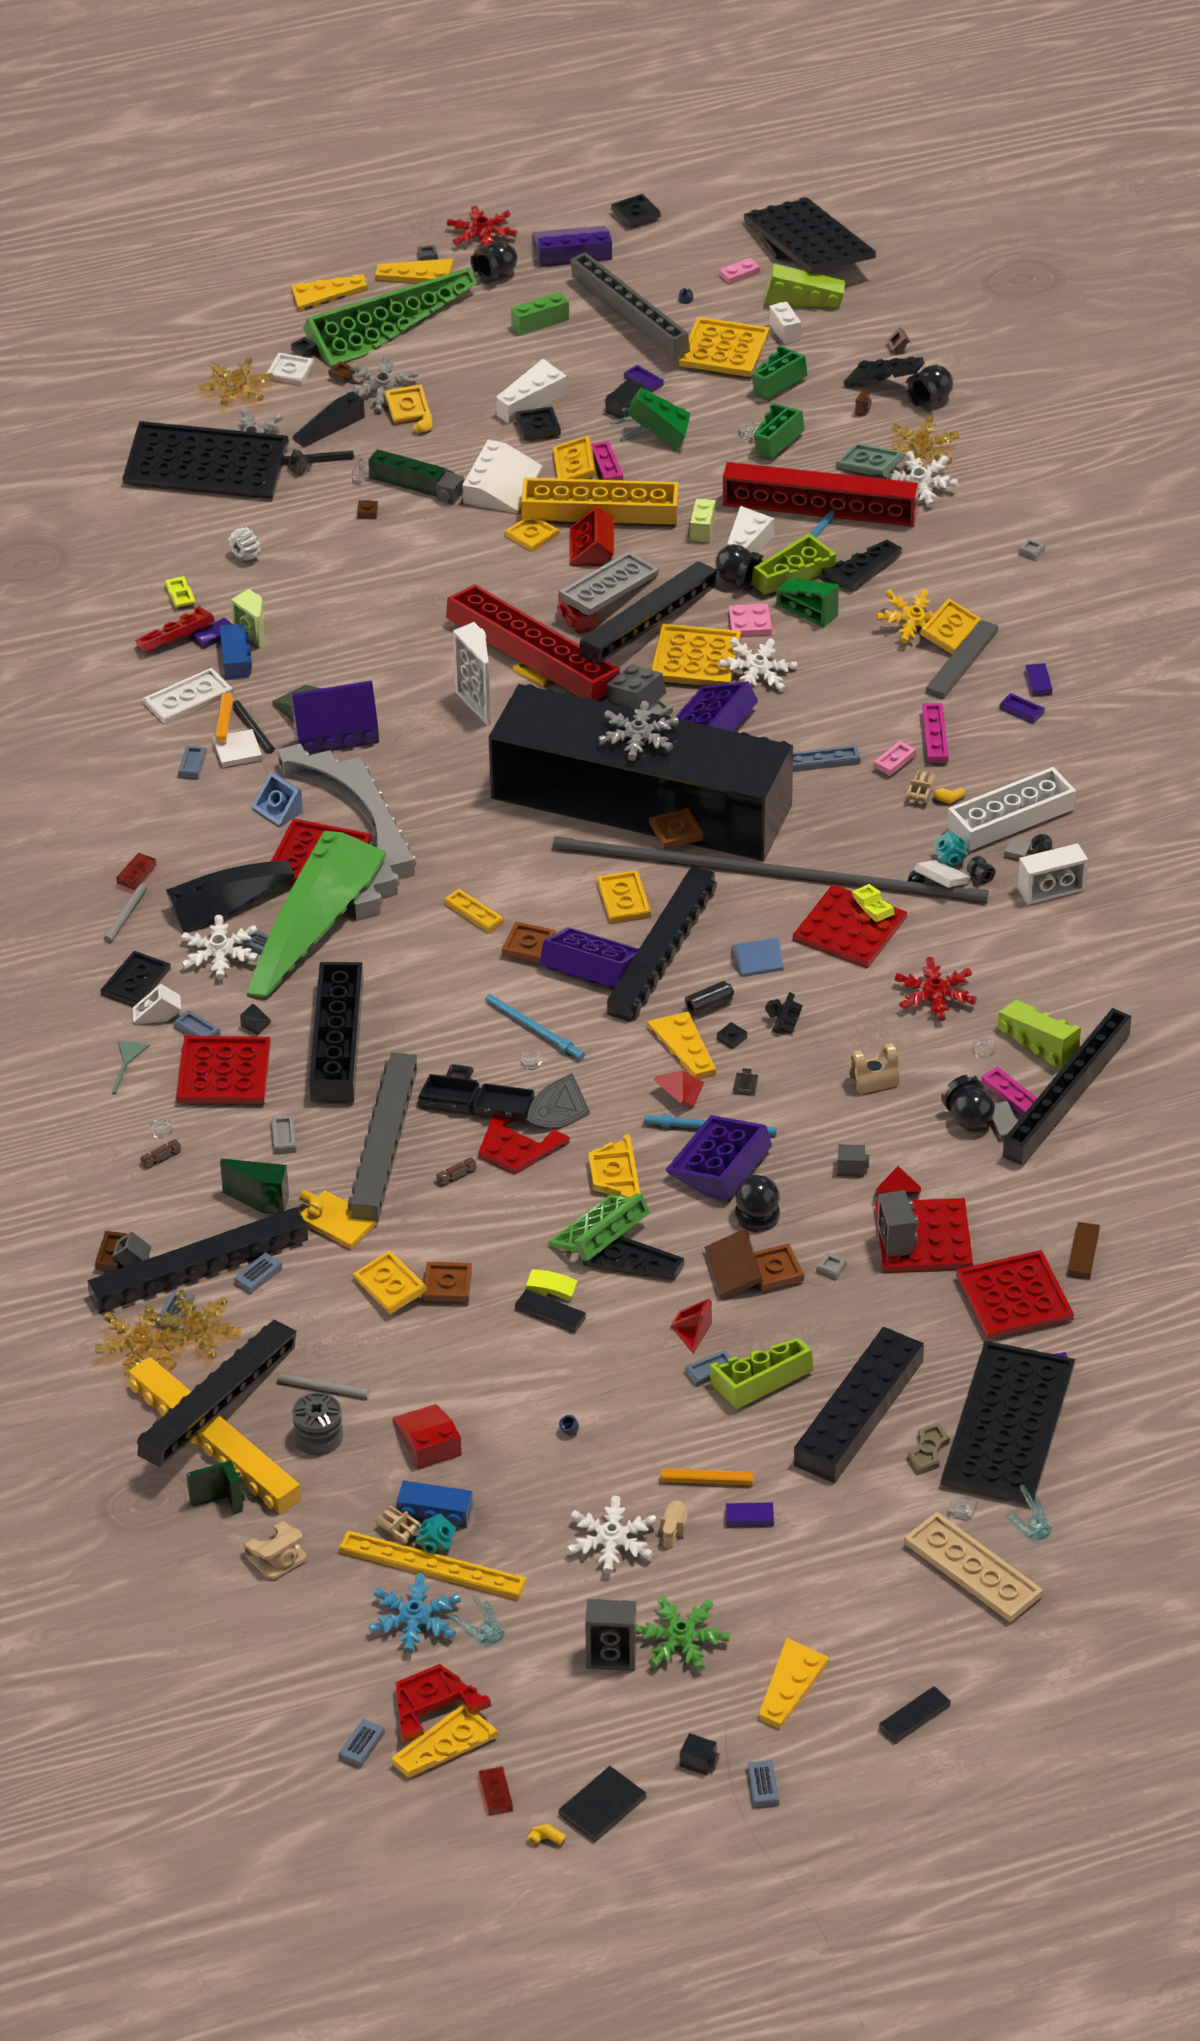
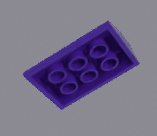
M605 225L533 232L540 267L571 264L570 259L585 252L596 261L612 260V239L610 231Z
M372 680L291 693L296 745L301 744L304 751H308L309 754L379 742Z
M749 681L702 686L675 717L684 721L733 731L743 722L744 717L753 710L758 699Z
M567 927L544 939L539 964L546 966L548 970H561L568 976H580L585 978L587 982L603 983L605 987L614 989L639 948Z
M710 1115L666 1168V1172L708 1197L728 1201L737 1190L739 1184L746 1179L772 1147L767 1126Z

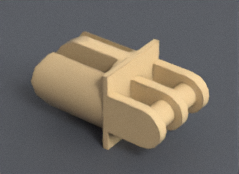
M918 770L914 779L910 780L906 799L910 800V798H913L917 802L923 800L924 803H927L930 800V792L936 775L931 773L928 780V772L923 771L920 777V770Z
M679 1500L671 1502L664 1516L660 1517V1534H663V1546L667 1549H672L675 1546L677 1537L684 1538L687 1512L686 1506Z
M391 1505L388 1507V1510L382 1512L383 1518L378 1516L375 1520L379 1527L394 1536L396 1542L400 1541L403 1544L408 1542L407 1539L409 1537L415 1536L414 1532L421 1525L417 1520L409 1516L407 1511L403 1514Z

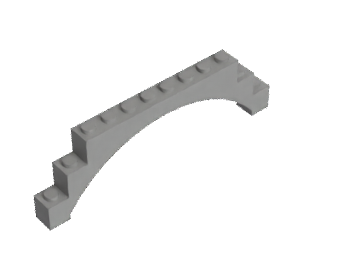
M301 744L277 749L278 765L284 777L292 776L305 779L335 791L355 805L370 823L377 839V848L385 851L386 856L369 886L362 888L359 891V897L355 901L351 900L349 905L356 920L380 914L382 898L397 895V886L400 885L399 879L413 876L414 866L417 863L414 854H410L408 842L403 840L401 829L396 827L394 815H390L387 802H383L382 792L380 789L377 790L374 777H370L368 765L363 763L361 757L339 762L337 757L334 758L331 750L309 755L308 751H304Z

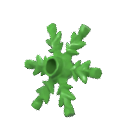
M666 1596L659 1597L657 1601L662 1609L657 1610V1612L665 1617L662 1620L669 1622L670 1626L663 1628L658 1623L656 1627L650 1622L645 1623L647 1627L637 1625V1635L645 1634L644 1639L656 1636V1640L662 1636L668 1638V1642L659 1643L662 1647L651 1651L656 1655L649 1660V1664L656 1668L663 1658L669 1661L670 1652L675 1654V1648L683 1649L682 1654L687 1653L686 1663L692 1660L697 1671L704 1670L705 1664L700 1658H704L706 1655L697 1650L700 1646L692 1644V1641L700 1639L702 1643H705V1640H707L711 1644L716 1645V1640L729 1642L730 1638L729 1632L717 1633L719 1628H713L706 1631V1627L700 1631L694 1628L695 1625L704 1623L701 1620L711 1616V1614L706 1612L713 1607V1603L706 1599L699 1609L693 1606L692 1615L687 1613L688 1620L685 1621L683 1619L678 1620L681 1612L676 1613L677 1604L670 1606Z

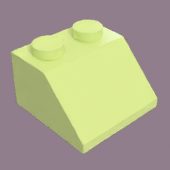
M248 589L231 599L233 625L243 624L244 632L248 631L249 641L258 648H261L264 636L263 600L259 594Z

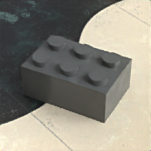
M587 1599L585 1619L586 1669L635 1671L637 1653L636 1601Z

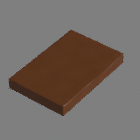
M746 1229L705 1246L718 1293L722 1300L763 1282Z

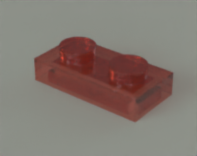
M138 852L116 877L117 884L135 890L157 865L156 859Z
M503 1766L480 1770L479 1780L488 1815L512 1812L513 1803Z

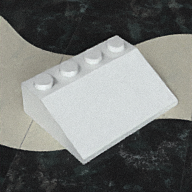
M487 440L463 483V503L518 514L521 509L524 478H538L543 466L506 443Z
M473 622L453 630L456 693L488 726L491 724L486 634L482 628H479Z

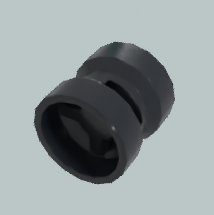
M1046 834L1036 835L1031 840L1033 854L1053 850L1052 839Z
M982 856L973 857L966 869L970 875L975 876L980 884L989 883L996 874L995 868L991 864H987Z

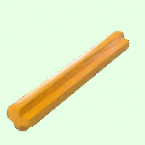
M230 692L228 694L223 693L221 697L215 734L217 743H225L227 740L233 703Z
M661 1469L660 1479L661 1482L752 1486L754 1483V1473L747 1471Z

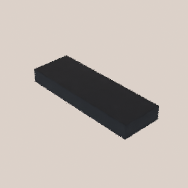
M527 1289L515 1303L516 1310L574 1333L586 1319L585 1312Z
M933 1686L880 1722L879 1729L896 1744L950 1707L951 1700Z

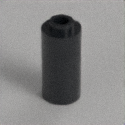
M721 981L685 997L686 1008L692 1016H696L732 1001L734 995L733 987L731 984Z

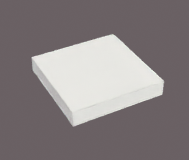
M278 353L266 373V380L302 386L314 365V359Z
M253 729L227 734L225 743H217L216 737H213V743L222 768L262 760V754Z
M938 860L916 863L914 868L916 872L946 887L968 884L971 878Z

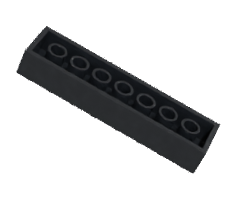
M320 962L309 1078L310 1101L354 1102L364 983L363 962Z
M883 1326L795 1445L794 1466L832 1483H836L923 1363L924 1343Z

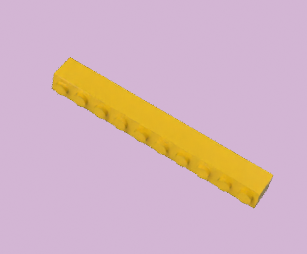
M151 1357L129 1370V1386L132 1391L139 1393L148 1405H153L162 1417L170 1408L175 1407L182 1397L187 1396L191 1392ZM218 1416L191 1440L192 1443L198 1444L203 1448L204 1452L209 1457L212 1456L218 1463L231 1460L235 1471L241 1473L243 1483L249 1488L250 1492L254 1496L261 1498L269 1509L275 1510L279 1515L301 1500L300 1484L222 1417Z

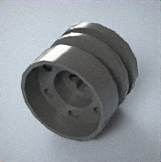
M315 1392L306 1394L295 1402L292 1409L294 1439L301 1451L310 1455H324L336 1450L343 1439L342 1412L340 1403L335 1397L327 1393Z

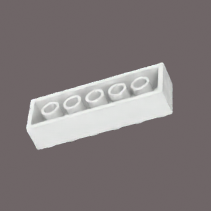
M1052 767L948 808L947 827L954 834L961 837L966 843V848L971 851L1074 810L1076 790Z

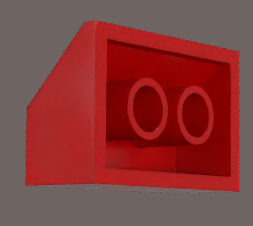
M598 505L570 527V564L572 566H601L614 555V518Z

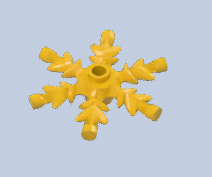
M889 589L886 591L885 596L892 600L888 602L895 605L896 609L903 610V613H899L896 610L894 612L884 610L885 614L876 613V620L882 621L887 619L888 623L895 620L898 623L900 620H904V624L901 625L903 629L898 632L903 634L900 642L907 644L909 637L915 638L914 632H917L916 629L919 626L923 628L926 620H930L936 612L932 614V611L927 614L923 610L927 608L925 605L930 603V600L926 599L929 594L926 589H922L919 596L914 595L915 601H912L913 606L910 607L907 606V601L903 602L901 595L897 597Z

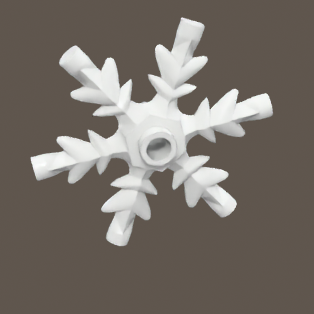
M908 451L906 453L908 461H905L904 464L909 466L907 469L911 471V474L906 475L904 471L901 474L894 470L893 473H888L885 476L891 480L918 482V494H921L919 500L925 499L927 507L934 505L932 497L936 496L930 492L933 489L928 487L929 484L933 483L935 487L940 485L942 488H946V485L957 487L958 479L948 480L950 476L940 477L938 475L934 478L931 477V474L939 473L937 470L946 467L942 465L949 461V458L945 455L937 462L933 459L931 466L927 465L926 470L922 467V464H919L920 458L915 459L913 452Z
M734 637L730 640V644L735 647L733 651L739 653L740 657L747 658V660L743 661L740 658L736 660L728 657V661L724 659H719L718 667H730V670L738 667L740 670L743 667L747 668L748 671L743 672L744 676L740 677V680H744V682L749 681L753 685H756L755 679L759 680V677L764 675V680L768 679L769 686L774 684L780 692L786 689V686L781 683L783 679L776 676L777 673L769 671V669L772 668L775 671L782 670L784 672H788V669L797 670V662L785 663V659L776 662V659L772 662L768 661L767 658L772 657L771 654L776 652L775 649H772L775 641L771 638L767 640L765 646L759 644L760 650L757 649V653L752 655V649L748 650L746 643L741 645L739 640Z
M216 915L215 926H210L214 931L210 933L212 935L210 940H207L206 935L202 938L198 933L195 936H191L184 932L181 940L190 941L187 944L188 946L198 945L197 948L207 947V950H199L197 954H189L188 957L190 959L181 962L183 968L187 969L194 963H196V966H199L203 959L207 961L208 956H213L215 959L211 962L214 964L211 971L216 970V978L222 980L225 977L224 969L230 968L225 963L229 962L226 958L229 954H232L233 958L237 956L242 962L244 958L257 962L259 955L250 953L252 949H242V946L233 948L232 946L233 944H242L241 941L250 940L251 937L249 935L258 933L256 926L253 925L246 931L241 928L236 935L232 933V937L227 938L225 935L228 931L225 930L228 924L223 925V916Z
M613 1496L611 1498V1507L606 1506L604 1508L608 1514L604 1515V1517L609 1521L604 1525L600 1524L599 1518L594 1521L590 1513H587V1517H585L580 1512L574 1510L571 1514V1519L580 1522L577 1526L588 1528V1532L597 1531L598 1534L596 1537L586 1535L587 1539H575L578 1544L567 1546L568 1553L572 1555L583 1550V1554H586L591 1547L595 1550L597 1544H603L605 1548L600 1551L603 1555L598 1561L605 1562L603 1572L611 1574L613 1572V1562L620 1563L615 1554H620L616 1549L621 1545H624L625 1551L630 1549L634 1557H637V1554L640 1553L643 1557L650 1560L654 1552L644 1548L647 1543L635 1542L637 1538L628 1539L626 1535L628 1533L638 1534L637 1531H648L649 1529L646 1526L657 1524L656 1517L651 1515L641 1520V1516H638L633 1523L629 1520L626 1526H621L619 1521L624 1517L620 1515L625 1511V1508H619L621 1502L619 1496Z

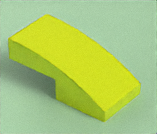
M184 576L165 580L167 591L176 608L195 604L191 588L187 585Z
M868 884L852 891V895L860 907L876 922L894 915V907L882 900L881 892L872 885Z
M531 1270L525 1289L545 1297L550 1293L569 1302L578 1280L555 1272Z

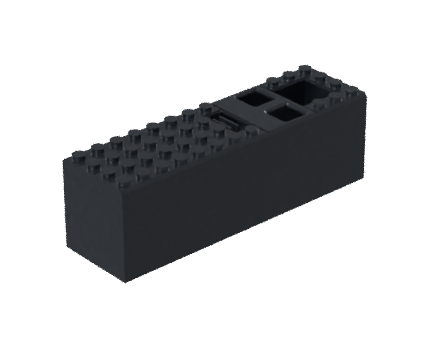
M531 684L517 685L488 736L491 799L655 837L657 836L649 824L650 817L689 808L703 832V840L688 844L765 861L792 806L793 745L786 741L778 742L767 737L751 736L746 732L738 733L678 719L679 725L670 726V730L661 729V732L651 731V734H660L661 737L668 738L665 742L673 744V748L670 751L665 750L660 745L656 748L653 742L649 744L647 739L643 743L644 746H641L643 752L637 751L636 759L631 761L628 759L629 751L624 750L629 745L627 744L630 740L629 737H625L623 741L619 739L615 744H612V741H608L601 745L598 737L607 736L606 732L626 730V728H618V725L609 723L611 719L604 717V713L607 710L613 712L616 716L621 713L624 719L628 717L629 722L635 720L633 716H637L634 712L635 709L629 706L613 705L610 702L595 701L589 697L581 698L571 693L563 694L552 689L545 690ZM652 713L648 716L650 719L646 722L652 724L654 720L657 723L663 717L665 721L671 719L669 715Z

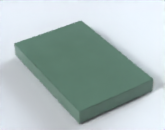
M856 443L835 463L836 468L869 475L881 474L886 476L905 456L904 452Z

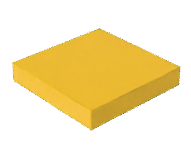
M422 384L385 391L393 424L422 420L423 414L430 413Z
M522 519L504 531V536L531 552L559 535V529L541 519Z

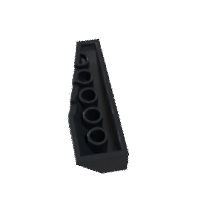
M287 860L261 862L207 874L169 888L166 892L170 907L183 933H188L214 923L216 915H222L223 919L228 917L230 911L235 908L238 910L246 906L245 902L252 898H260L267 889L273 890L295 877Z

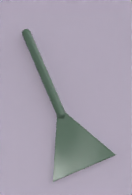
M118 1040L123 1064L113 1087V1094L118 1089L127 1064L149 1047L148 1044Z

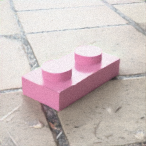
M751 258L719 269V276L728 284L760 273V266Z
M899 741L874 761V768L891 776L916 756V749Z

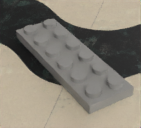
M628 551L559 591L557 598L589 616L658 576L659 569Z

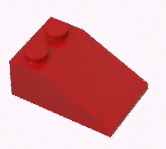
M437 1404L393 1417V1421L417 1469L462 1455L461 1436L451 1418Z

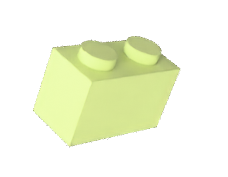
M696 499L690 521V541L710 543L715 522V500Z

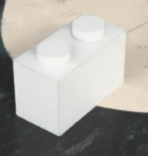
M780 302L770 305L769 324L782 343L787 344L801 340V321L787 302Z

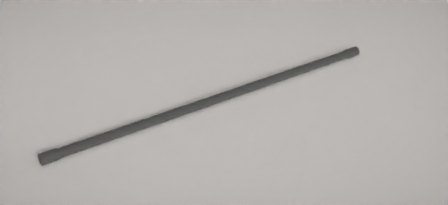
M557 836L554 837L553 849L577 850L858 886L870 884L875 888L962 898L987 903L989 890L946 887L943 885L581 841Z

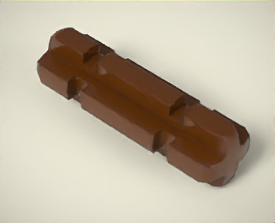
M174 1139L168 1142V1145L164 1144L150 1151V1154H144L140 1157L141 1164L148 1168L154 1165L153 1162L158 1163L170 1157L171 1153L175 1154L181 1150L180 1143Z
M470 1157L464 1160V1163L460 1162L446 1169V1172L442 1171L436 1174L437 1182L443 1186L449 1183V1180L453 1181L467 1174L466 1171L471 1172L477 1168L476 1161Z

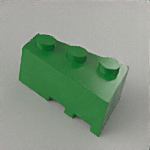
M779 345L775 354L771 353L768 356L769 360L766 363L762 362L752 373L754 394L768 399L806 377L808 374L805 355Z
M640 388L630 402L628 415L645 429L649 427L656 432V437L659 440L663 438L672 445L670 448L673 451L677 449L686 436L691 413L670 403L666 399L654 395L650 391Z
M771 402L769 412L765 413L764 421L759 424L754 434L757 455L772 459L805 430L802 410Z
M791 577L777 589L776 605L815 624L825 627L838 616L839 585Z

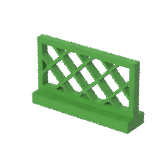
M636 1193L631 1198L610 1194L548 1241L550 1247L579 1253L582 1260L588 1261L650 1214L643 1194Z

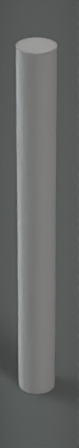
M145 883L139 884L105 935L104 940L110 943L146 891L147 885Z
M282 1373L278 1375L279 1383L365 1399L369 1396L368 1389Z

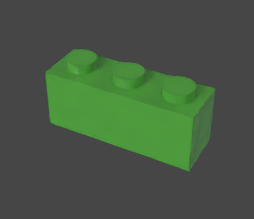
M561 292L511 307V325L519 335L569 320V301Z

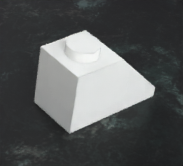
M159 984L132 1008L133 1023L139 1025L168 1022L181 1011L180 995Z

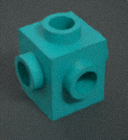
M950 830L934 842L937 859L952 868L968 856L965 841Z
M439 1513L426 1519L418 1529L419 1534L415 1542L427 1553L437 1554L445 1552L452 1544L451 1539L456 1527Z

